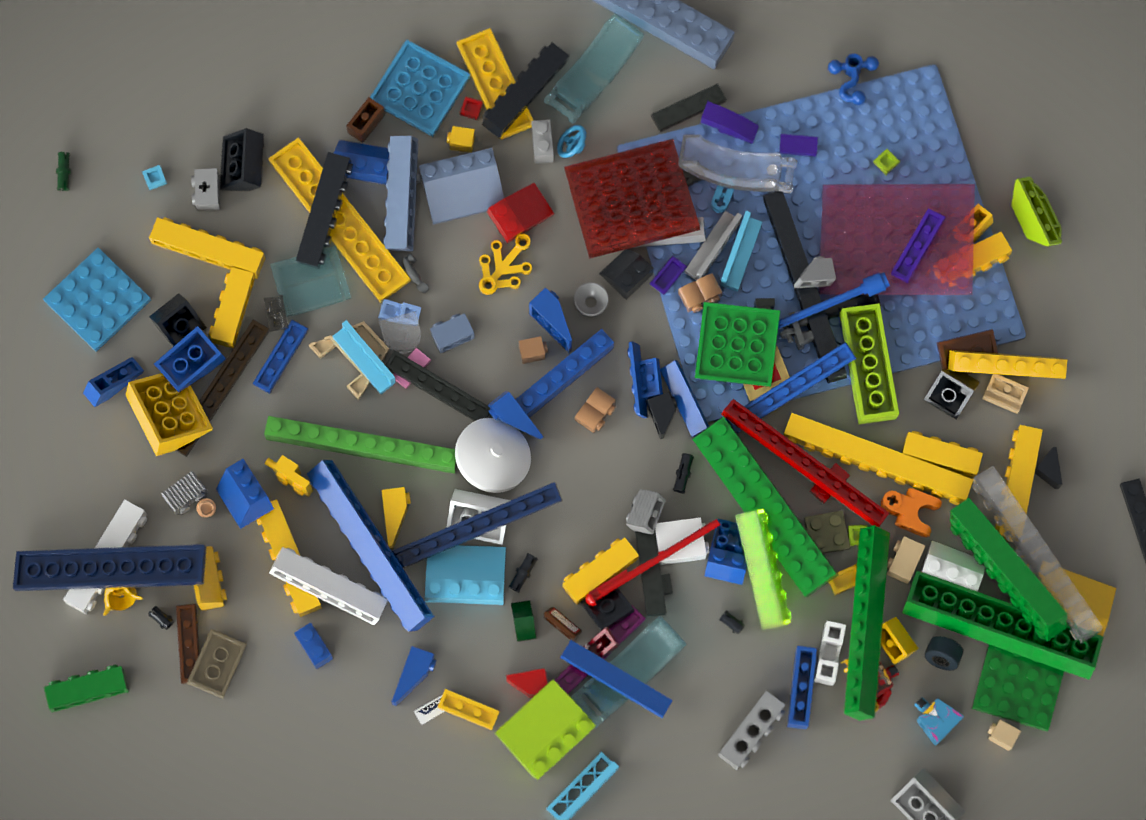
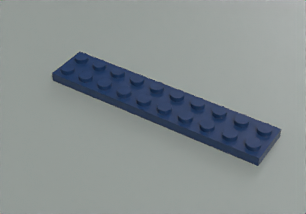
M203 544L16 551L13 589L15 591L204 585L206 546Z

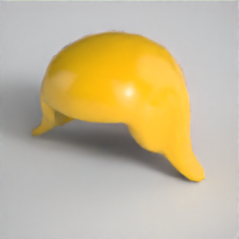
M135 587L106 588L104 594L105 611L103 615L106 616L110 610H125L131 607L136 599L142 600L143 598L138 596Z

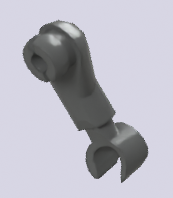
M409 254L403 259L406 272L411 280L418 285L416 286L417 289L422 293H426L430 290L429 286L421 281L420 275L412 265L417 260L412 254Z

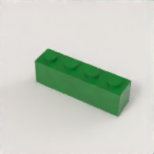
M117 664L106 667L104 671L92 670L87 672L85 676L73 675L68 677L67 681L60 682V680L49 682L48 686H44L48 708L51 712L129 692L124 669Z

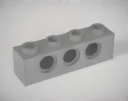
M766 691L718 756L736 770L740 766L744 768L750 760L747 757L749 753L757 751L762 744L759 740L763 735L767 737L774 728L771 726L774 720L779 721L784 715L785 711L783 708L785 704ZM763 711L768 712L770 719L767 721L762 720L760 713ZM748 728H757L758 735L751 736L748 733ZM744 743L747 750L745 752L738 751L736 744Z

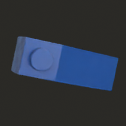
M131 357L89 380L83 394L96 407L112 398L126 387L129 382L140 376L144 370Z
M509 391L503 392L488 404L490 408L489 413L495 420L498 418L500 421L537 439L543 438V435Z
M411 647L392 699V705L397 706L428 676L430 671H434L437 660H434L435 656L433 653Z

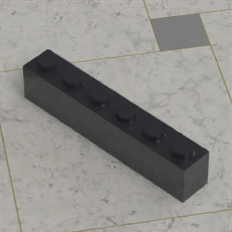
M553 42L548 47L545 45L539 52L540 56L530 61L526 72L522 70L516 79L518 81L515 84L511 83L505 90L506 94L504 96L500 95L494 102L495 106L492 109L488 108L483 114L484 120L482 125L498 138L507 131L567 63L570 55Z
M331 152L327 153L296 257V262L299 264L320 269V266L325 263L327 256L324 254L325 249L330 246L332 240L330 232L331 229L336 227V212L341 210L343 200H340L342 192L345 193L347 190V175H351L353 170L352 161L348 157Z

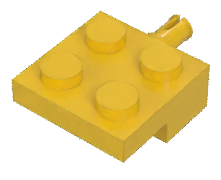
M283 455L277 463L270 458L265 461L264 464L274 470L275 475L278 477L277 480L285 486L291 485L294 488L293 491L300 496L306 495L309 497L313 492L311 483L301 476L300 468L296 463Z

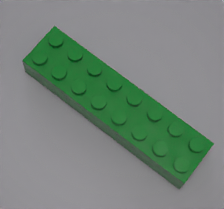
M968 498L950 510V530L952 533L962 539V544L968 551L971 550L977 563L979 565L983 564L988 576L999 583V589L1004 594L1007 593L1010 596L1013 606L1015 608L1019 607L1023 612L1022 615L1028 623L1031 622L1036 627V633L1041 638L1044 637L1048 642L1065 630L1068 613L973 501Z

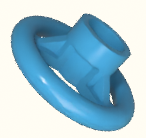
M574 125L562 134L557 144V152L560 157L569 158L583 151L586 140V130L583 126ZM579 131L576 135L568 137L572 132ZM564 142L568 145L566 152H563Z

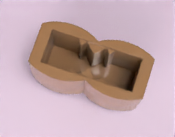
M713 273L678 289V294L687 311H693V313L702 310L704 302H719L723 294Z
M596 387L576 414L575 421L592 433L596 430L600 431L605 424L604 418L607 415L611 416L617 407L615 406L616 400Z

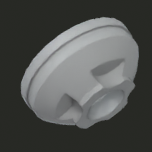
M585 283L575 292V307L585 316H598L604 312L608 305V293L598 283ZM588 298H594L597 304L594 307H588L585 301Z

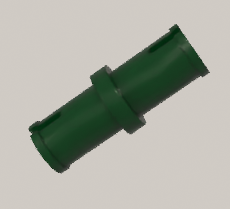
M58 152V168L56 169V174H58V191H61V189L62 191L69 190V175L71 174V169H69V152H66V154L65 152Z

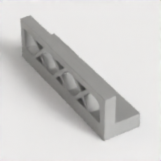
M727 211L723 213L707 237L706 242L702 244L686 268L685 274L695 280L707 274L740 225L741 214L737 213L736 216H733Z

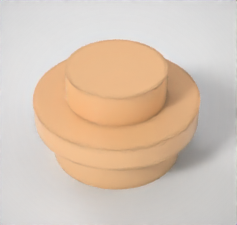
M203 498L197 503L196 509L200 516L207 518L215 513L216 505L213 500Z

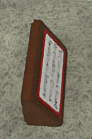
M551 607L544 613V619L569 640L575 641L582 633L579 627L556 608Z

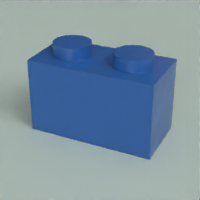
M311 622L294 632L316 669L333 659Z

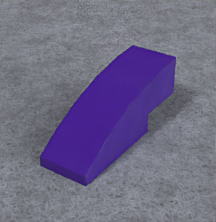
M707 101L701 117L702 124L717 128L720 133L752 144L759 128L757 124L709 101Z

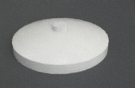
M483 418L469 424L460 434L455 447V459L460 472L469 483L483 491L500 493L515 488L525 478L531 464V452L525 437L518 429L499 419Z

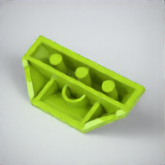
M1031 177L1016 179L1011 206L1026 238L1044 246L1061 244V225L1046 194L1033 182Z

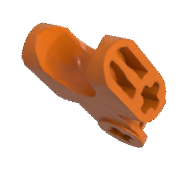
M908 488L906 495L896 491H888L882 498L880 505L889 514L897 517L895 521L897 527L926 538L930 537L931 528L929 525L921 522L918 517V510L923 508L938 510L942 506V501L919 490ZM890 499H893V503H894L893 505H890V504H889V503H890V501H889Z

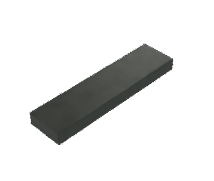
M715 84L653 113L651 117L659 132L704 112L707 101L719 105L726 102V98L720 86Z

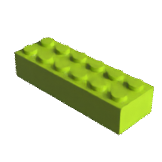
M880 303L842 308L839 316L844 343L848 344L856 357L854 361L848 364L858 425L895 420L899 415Z

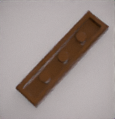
M196 604L176 606L181 684H187L199 656Z

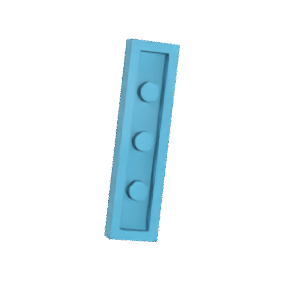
M745 211L720 286L737 292L762 225V221L750 218L751 212Z
M344 321L342 323L343 328L332 336L333 339L376 390L383 394L396 383L395 376L348 321Z
M601 752L546 810L557 820H570L619 769V766ZM602 758L609 766L603 772H596V763ZM594 766V772H589ZM585 775H594V781L589 786H582V778ZM571 789H580V796L576 800H568V792ZM557 803H566V810L559 816L553 808Z

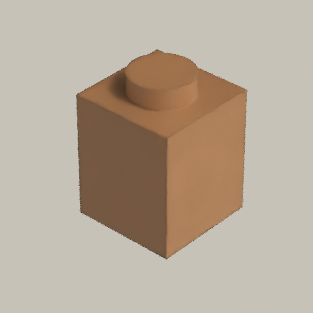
M541 336L519 341V350L523 364L545 360V353H548L546 341L542 342Z

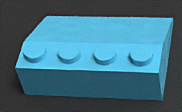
M458 545L427 558L425 602L504 605L506 547Z

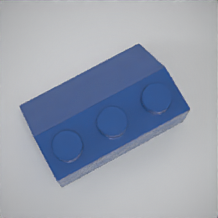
M339 140L334 154L350 158L351 164H353L352 173L347 175V178L386 185L389 176L387 162L390 153L388 148Z
M244 459L226 468L216 491L240 529L274 509L268 496Z

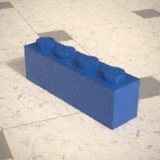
M797 646L795 650L787 727L807 730L809 726L817 648Z

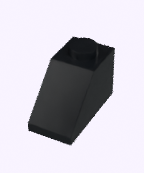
M669 392L647 400V407L660 439L665 437L675 415V408H677L676 400L670 396Z

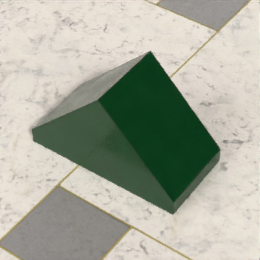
M530 600L511 603L517 642L536 639Z

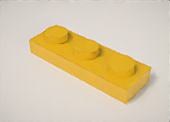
M447 689L444 690L437 707L490 730H493L500 713L498 710Z

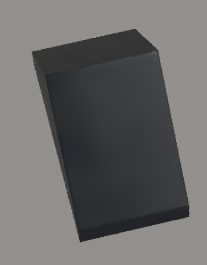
M1053 447L1035 469V474L1054 489H1059L1062 485L1057 447Z

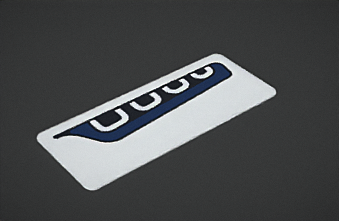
M442 695L414 711L421 724L445 712L437 708Z

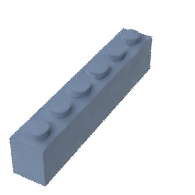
M390 136V142L388 143L390 154L387 162L389 176L386 181L388 197L385 200L387 216L384 220L386 227L384 245L385 249L390 251H413L418 139L413 136Z

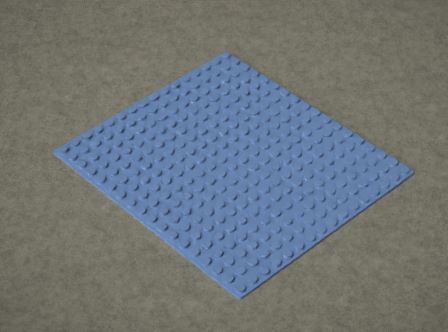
M929 65L859 83L848 89L846 92L849 95H852L855 91L864 92L866 100L862 105H855L853 102L844 101L839 95V89L739 114L759 126L753 144L720 133L717 128L699 124L621 144L617 147L630 193L695 161L698 162L706 176L705 179L637 212L638 222L703 217L707 239L723 213L714 212L711 207L712 198L718 183L723 178H730L735 183L734 193L726 211L733 216H736L737 213L741 214V223L745 211L751 212L750 218L762 221L738 292L720 286L740 225L706 275L713 273L723 292L722 297H720L721 300L717 302L718 304L755 308L754 302L756 298H775V307L772 310H780V319L789 316L791 312L797 313L801 311L763 201V194L781 189L808 264L819 256L832 258L836 280L830 286L817 287L821 301L859 287L863 283L862 279L878 272L880 274L885 273L890 286L885 291L878 293L881 304V314L892 374L940 361L937 342L989 329L994 331L996 346L1021 340L1026 336L1002 263L999 264L997 262L993 264L992 268L984 272L980 270L976 272L974 277L968 280L966 278L959 280V284L951 288L949 286L943 288L932 269L936 262L965 249L961 243L954 239L953 230L978 203L984 207L936 65ZM790 134L818 137L817 156L779 154L780 135ZM886 149L900 161L887 175L873 163ZM729 184L723 186L722 193L726 194L727 189H730ZM720 198L719 202H716L717 207L723 205L724 198ZM929 208L945 216V221L909 283H906L892 276L891 272ZM991 227L974 244L992 236ZM704 242L647 246L646 249L651 266L654 268V276L657 275L672 255L688 267ZM684 271L665 295L660 293L683 373L708 423L724 417L721 414L732 399L743 406L749 404L750 400L743 384L695 379L703 309L696 313H693V311L688 312L681 300L678 289L696 281L685 274ZM840 317L828 320L837 347L844 343ZM807 325L800 327L802 332L808 330ZM782 327L778 329L777 346L791 377L818 360V356L813 342L805 344L804 349L798 350L795 340L792 343H788L787 338L782 339L780 333L784 331ZM848 364L844 366L847 373L846 379L829 384L824 379L792 400L851 385Z

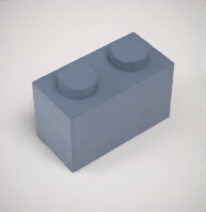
M465 313L462 315L455 314L450 317V320L444 323L442 321L437 322L432 326L433 328H430L431 336L440 354L475 339L474 331Z

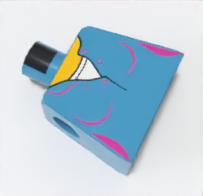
M923 697L914 704L922 712L916 721L935 746L964 717L938 698L931 705Z

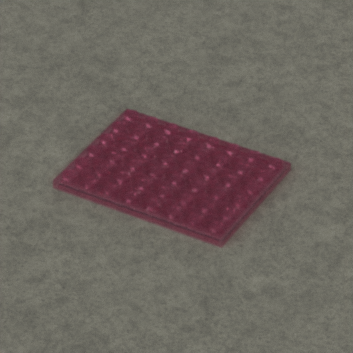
M975 184L823 185L820 256L832 258L836 280L830 286L819 287V294L845 293L859 287L863 283L862 279L878 272L880 274L884 272L890 286L885 291L878 293V295H973ZM929 208L945 216V221L909 283H906L892 276L891 272Z

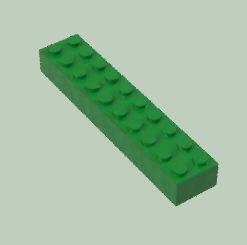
M722 417L692 439L805 597L808 598L839 575L725 417Z
M920 571L915 573L902 614L1088 680L1096 668L1104 636L1067 624L1065 630L1047 642L1044 637L1041 638L1036 633V627L1031 622L1028 623L1022 615L1023 612L1019 607L1015 608L1011 603Z

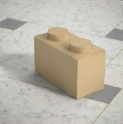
M905 536L901 541L897 540L893 549L896 554L894 558H889L887 569H889L887 575L908 584L925 545Z

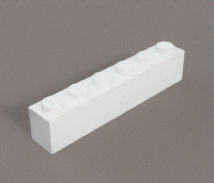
M124 499L95 548H122L133 544L139 527L142 528L147 521L145 510ZM106 588L69 589L63 600L66 604L87 614L88 611H92L95 607L97 596L101 595Z
M282 547L269 574L373 625L379 620L388 601L381 593L372 592L366 589L363 584L354 583L345 575H338L332 572L330 568L320 566L314 563L312 559L296 554L290 548L285 549Z

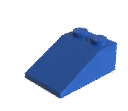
M545 288L529 302V314L570 353L572 351V338L558 300L559 297L554 291H549Z
M197 326L156 361L154 365L172 386L180 392L212 372L226 360V357Z

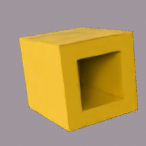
M452 126V131L448 132L447 143H450V150L472 153L475 129Z

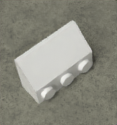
M455 489L450 502L447 527L511 500ZM507 525L474 539L503 545Z
M931 541L920 572L978 592L985 567L983 564L979 565L972 555Z

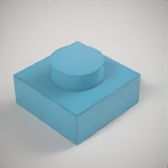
M160 165L142 171L149 190L167 184Z

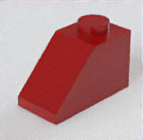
M545 668L506 675L507 683L529 698L534 697L548 684Z

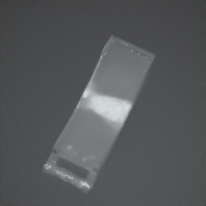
M699 134L683 135L678 165L688 173L722 187L756 192L783 191L789 194L793 192L794 188L792 182L794 168L797 167V159L793 157L782 158L780 153H751L725 148L706 140ZM782 167H787L785 182H780Z

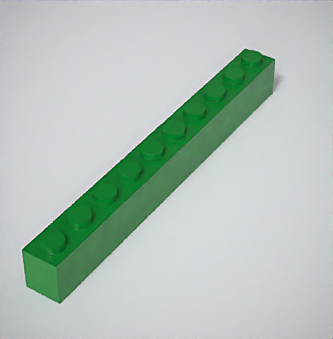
M875 525L861 528L859 534L844 714L859 721L875 718L890 533Z

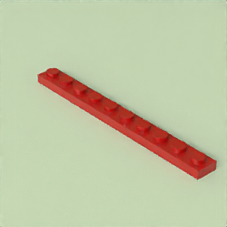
M732 399L723 410L722 416L871 525L880 527L888 516L889 512L736 400Z

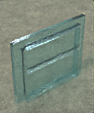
M336 246L325 249L324 254L327 256L324 265H321L320 269L299 264L296 262V257L270 264L285 317L300 315L351 299Z

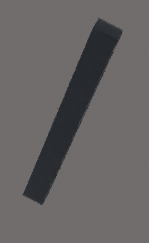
M780 189L763 194V201L794 288L795 282L809 264L784 193ZM817 287L794 288L801 311L822 302ZM825 310L807 317V328L812 331L814 337L812 342L818 359L837 348ZM845 367L825 378L827 383L846 379Z

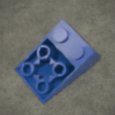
M717 518L720 526L714 530L704 576L742 585L755 527Z

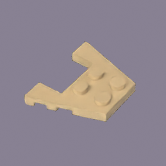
M364 321L353 325L354 330L383 362L389 352L386 344ZM329 335L323 340L309 344V347L320 359L337 347L361 373L347 385V389L359 400L370 384V381L333 337Z

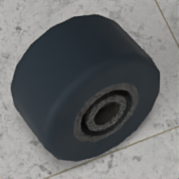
M935 636L930 639L925 652V658L931 665L939 669L955 670L958 668L962 658L963 648L950 638Z

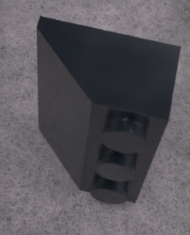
M245 128L223 136L220 190L251 191L261 187L264 147L263 133Z

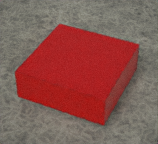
M465 96L460 116L478 120L483 101Z

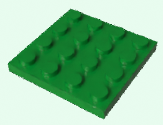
M704 302L695 379L771 387L780 310Z
M989 644L971 709L1049 731L1064 671Z

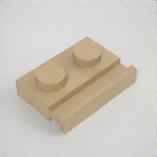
M992 374L982 399L1018 414L1029 388L998 374Z

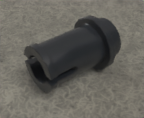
M157 606L151 609L154 612L150 611L148 613V616L159 623L162 629L165 628L167 630L174 623L172 616H167Z
M727 610L719 619V621L731 628L733 633L739 634L745 627L743 620L739 621Z

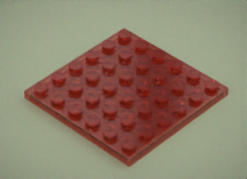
M673 139L564 167L589 259L700 230Z

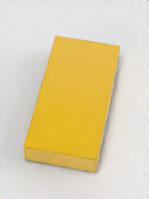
M857 564L837 572L839 575L828 582L834 595L855 587Z

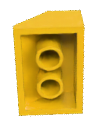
M206 546L204 585H194L197 604L201 611L224 607V601L227 600L226 590L221 588L220 583L224 581L222 570H218L217 563H220L219 553L212 546Z

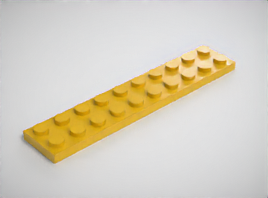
M298 137L268 158V160L310 213L323 168ZM342 193L340 200H343L341 210L336 212L335 218H337L335 229H331V241L381 303L384 299H387L408 284L411 279L390 252L385 249L379 238Z

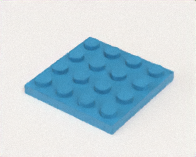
M406 39L370 98L382 105L384 111L433 137L467 84L471 74Z
M97 248L47 294L43 300L97 352L151 301V298L100 248Z

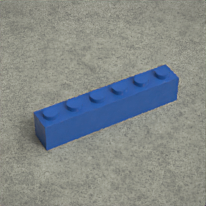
M600 329L515 400L530 418L614 349L613 340L603 329Z

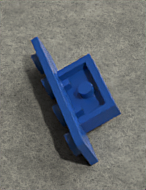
M631 341L629 342L628 356L631 360L630 374L633 378L632 393L635 396L634 411L637 416L648 418L646 399L663 394L660 362L658 358L642 361L640 345Z

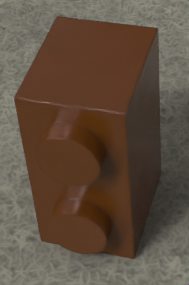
M368 97L346 125L348 134L364 143L385 116L384 107Z

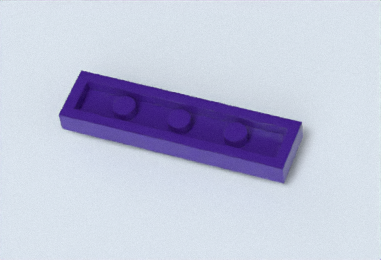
M928 208L891 272L892 276L909 283L945 221V216Z

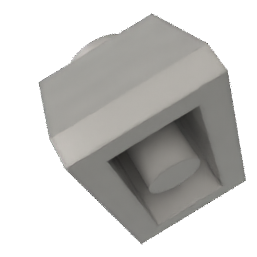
M824 256L814 258L795 282L794 288L830 286L836 280L832 258H824Z

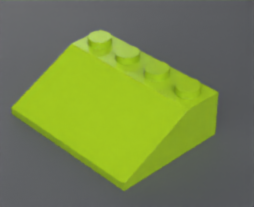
M552 679L503 724L495 734L527 772L539 780L596 725Z

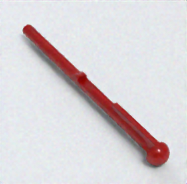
M717 519L713 520L668 549L658 552L659 555L646 561L630 572H627L626 569L588 592L585 597L587 604L596 606L595 601L720 526V523Z

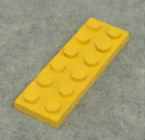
M489 28L456 42L486 109H492L495 106L494 102L500 95L504 96L506 94L505 90L511 83H516L492 30ZM528 107L500 137L501 140L532 128V121L534 120Z

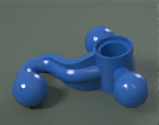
M850 54L847 56L845 63L832 60L828 64V70L831 74L836 75L841 70H845V73L852 77L850 81L841 85L839 89V95L844 101L853 102L855 105H862L865 102L866 96L864 92L855 91L852 95H849L846 91L857 85L861 68L874 71L878 68L879 61L874 56H870L865 61H862L860 55Z

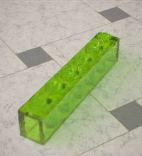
M764 509L735 515L762 630L789 624L791 613L785 602L786 592L782 589V575L776 564L777 554L773 551L772 547L773 537L768 530V516Z

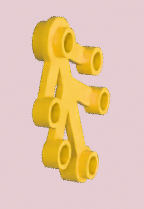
M519 234L516 237V246L503 262L501 255L502 243L498 240L491 243L496 267L492 275H490L489 269L490 257L486 254L480 256L479 263L482 266L483 278L479 281V289L483 294L491 295L496 292L497 288L511 287L512 289H518L520 287V279L514 276L508 280H498L501 275L514 273L529 275L532 272V265L528 262L510 266L522 250H527L530 247V237L528 235ZM525 241L526 245L521 246L519 243ZM495 244L500 245V248L494 249L493 246ZM486 258L488 259V262L482 263L481 260ZM528 266L530 269L528 271H524L523 267ZM513 280L518 281V284L512 285L511 282ZM488 283L492 285L489 289L485 288V285Z

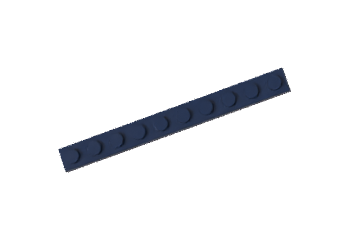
M553 482L395 549L392 552L402 568H406L563 500L556 483Z

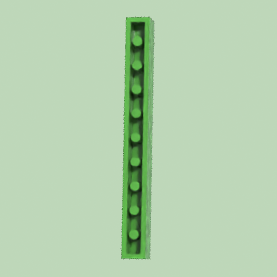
M268 416L264 433L266 440L453 474H455L457 466L455 449Z

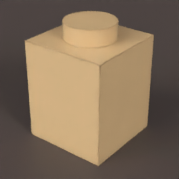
M999 720L996 724L994 722L991 724L987 732L990 734L988 740L1009 751L1012 749L1021 731Z

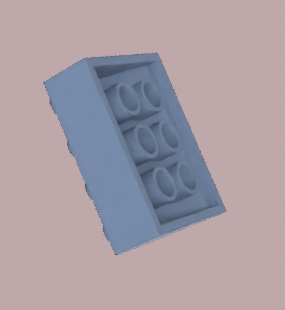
M492 148L419 165L433 224L487 212L489 207L504 199Z

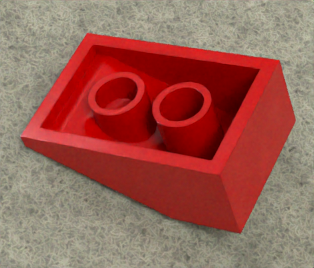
M535 183L505 197L487 210L488 215L507 244L516 239L519 234H524L555 214Z

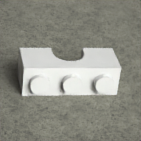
M830 621L825 623L814 682L830 686L834 685L846 625Z

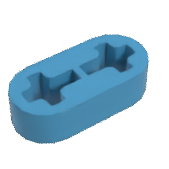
M723 178L719 181L711 203L714 212L723 213L727 210L735 189V183L732 179ZM729 184L730 189H727L726 194L722 193L723 186ZM720 198H724L723 205L717 207L716 202H719Z

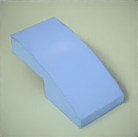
M384 299L378 318L417 326L422 307Z

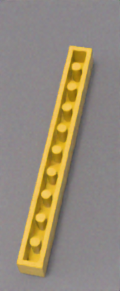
M791 413L783 434L793 443L804 446L803 448L808 451L814 452L816 450L821 452L824 457H835L840 459V462L843 464H854L862 471L869 472L870 470L881 478H892L894 482L900 485L908 484L913 486V489L921 492H930L931 496L941 499L943 497L949 499V502L954 505H959L967 499L974 480Z

